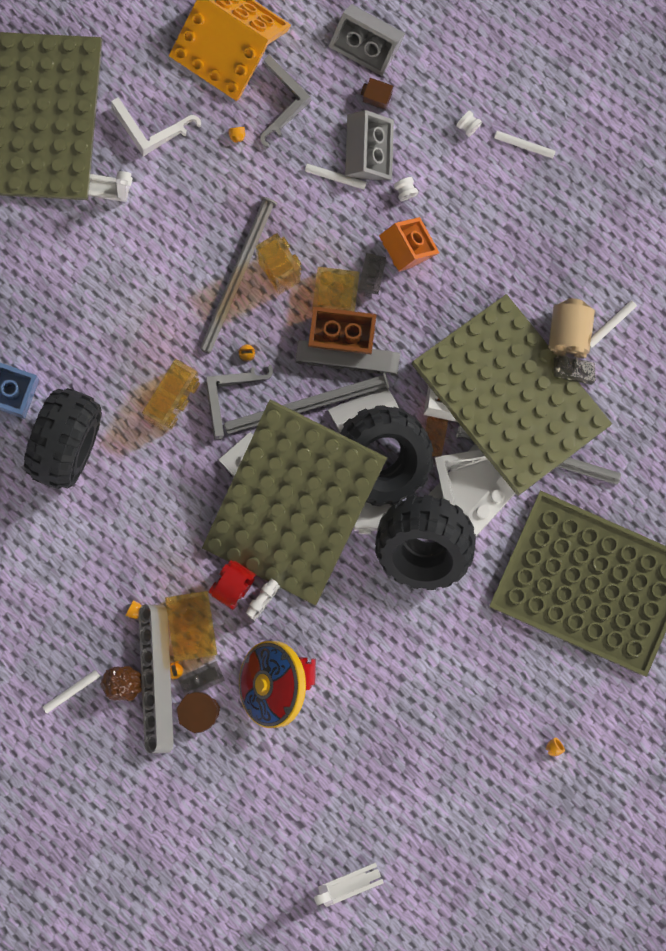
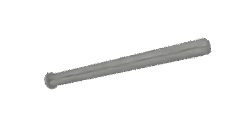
M261 198L263 202L200 349L205 353H211L271 210L273 206L277 205V202L270 198Z
M384 372L381 376L284 404L283 406L297 413H302L385 387L389 389V385ZM264 411L225 422L224 426L227 434L258 426Z
M459 425L456 438L462 437L473 441L461 425ZM570 457L557 466L615 485L619 483L621 473Z

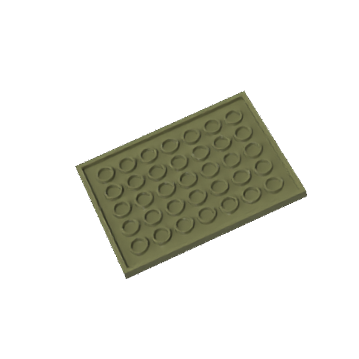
M0 32L1 196L88 200L102 37Z
M506 294L416 358L411 365L447 407L515 494L519 496L605 431L612 423L558 356L553 354L554 351L548 348L545 340Z
M270 399L202 549L228 562L230 560L237 561L257 574L256 576L268 582L272 578L280 585V588L317 605L387 457Z
M540 490L489 607L647 677L666 633V546Z

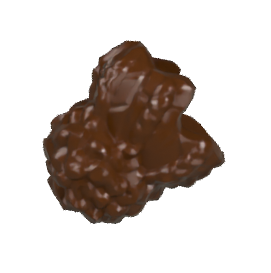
M131 666L109 668L104 673L100 685L109 699L114 701H132L142 691L141 673Z

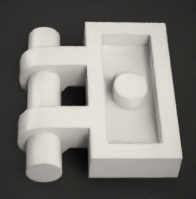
M271 578L268 583L264 584L258 597L250 602L246 614L254 622L280 589V585Z

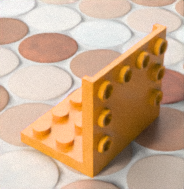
M196 0L169 57L235 101H238L267 46L287 33L291 24L255 0Z

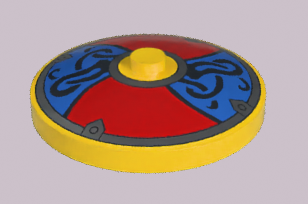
M264 641L251 648L243 660L239 674L240 698L248 716L259 726L264 728H280L288 725L299 714L304 702L306 691L304 669L298 655L290 646L280 641Z

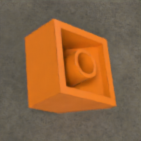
M420 217L394 223L379 235L398 272L410 269L440 253Z

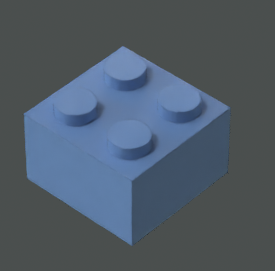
M0 363V411L25 419L39 383L38 376Z

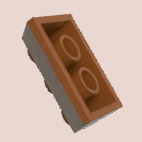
M313 307L308 347L372 355L377 314Z

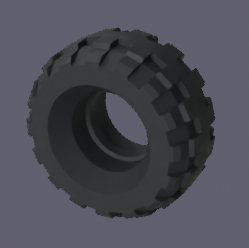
M69 388L64 390L56 389L50 393L32 428L24 456V469L32 477V480L56 489L62 487L68 489L77 482L90 457L100 427L102 409L100 404L94 401V398Z
M385 405L375 406L369 410L365 408L357 412L358 415L354 418H349L343 424L344 428L339 434L365 447H368L372 442L380 438H393L400 445V453L396 462L389 468L381 470L366 502L373 506H382L384 504L392 506L399 500L414 496L416 494L415 491L425 485L428 480L427 475L433 466L432 443L420 422L403 409L386 407Z
M415 495L407 497L404 501H397L383 514L377 529L375 553L385 573L388 576H393L396 582L402 585H409L410 588L436 590L439 587L446 588L451 586L453 582H458L467 573L468 567H471L474 558L476 534H474V526L471 520L458 505L454 506L450 504L449 500L444 498H433L430 495L417 497ZM417 538L429 539L435 542L421 541Z

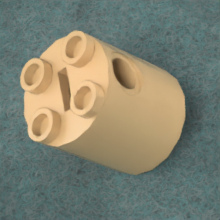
M569 298L553 306L548 348L559 357H565L566 353L574 354L576 358L583 359L590 353L595 310L583 300Z

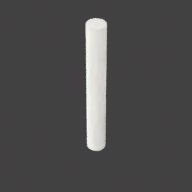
M497 131L494 137L497 140L552 159L556 152L555 150Z
M308 163L305 168V172L365 190L367 183L365 181Z
M632 300L591 337L590 348H593L637 307Z
M96 669L42 706L45 712L49 713L98 679L100 675Z

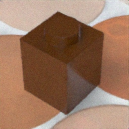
M370 78L368 84L364 83L360 95H363L364 103L386 110L394 86Z

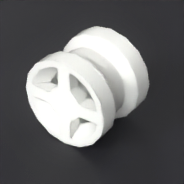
M469 110L456 126L459 129H463L465 134L470 137L480 127L482 121L476 119Z
M412 177L404 178L393 185L394 189L399 193V201H405L418 195L419 192L413 186L414 180Z

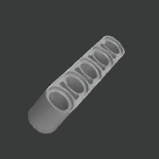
M300 340L297 344L295 362L298 364L304 362L311 366L323 367V365H328V368L343 370L344 368H349L351 371L365 372V370H368L370 373L383 374L385 372V375L386 373H391V376L398 375L400 353L372 349V355L308 347L309 341Z

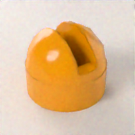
M245 127L228 129L229 137L233 142L237 143L244 140Z
M245 344L240 347L238 352L242 361L245 360V362L252 361L255 357L253 346ZM252 350V353L242 354V351Z
M133 600L126 616L132 619L139 618L141 604Z
M177 662L170 663L171 679H179L183 675V667ZM173 665L176 667L177 676H173L171 667Z
M556 737L546 745V750L550 756H559L565 752L563 744Z

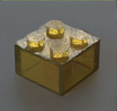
M318 267L313 307L355 311L360 272Z

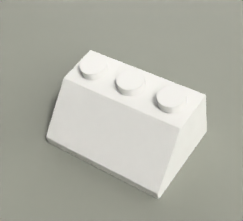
M385 387L363 394L328 411L337 432L340 433L344 428L343 424L349 418H354L358 415L357 412L365 408L369 410L380 405L392 408L399 407L389 389Z

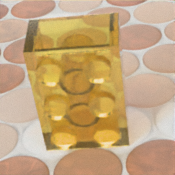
M278 233L256 245V258L278 295L300 283V275L302 274L300 272V260L295 254L291 255L290 245L285 237L280 238Z
M175 358L142 412L144 419L165 432L169 428L172 430L178 421V418H176L180 410L183 412L189 403V400H187L190 393L194 394L200 385L198 382V372Z
M208 591L165 597L174 662L181 663L218 657Z

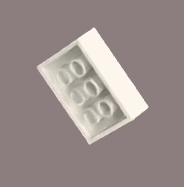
M474 444L469 451H475L480 449L476 444ZM489 460L449 472L455 505H458L463 510V513L469 517L474 526V534L477 537L515 495V492ZM439 483L428 495L433 496V498H443L441 484Z

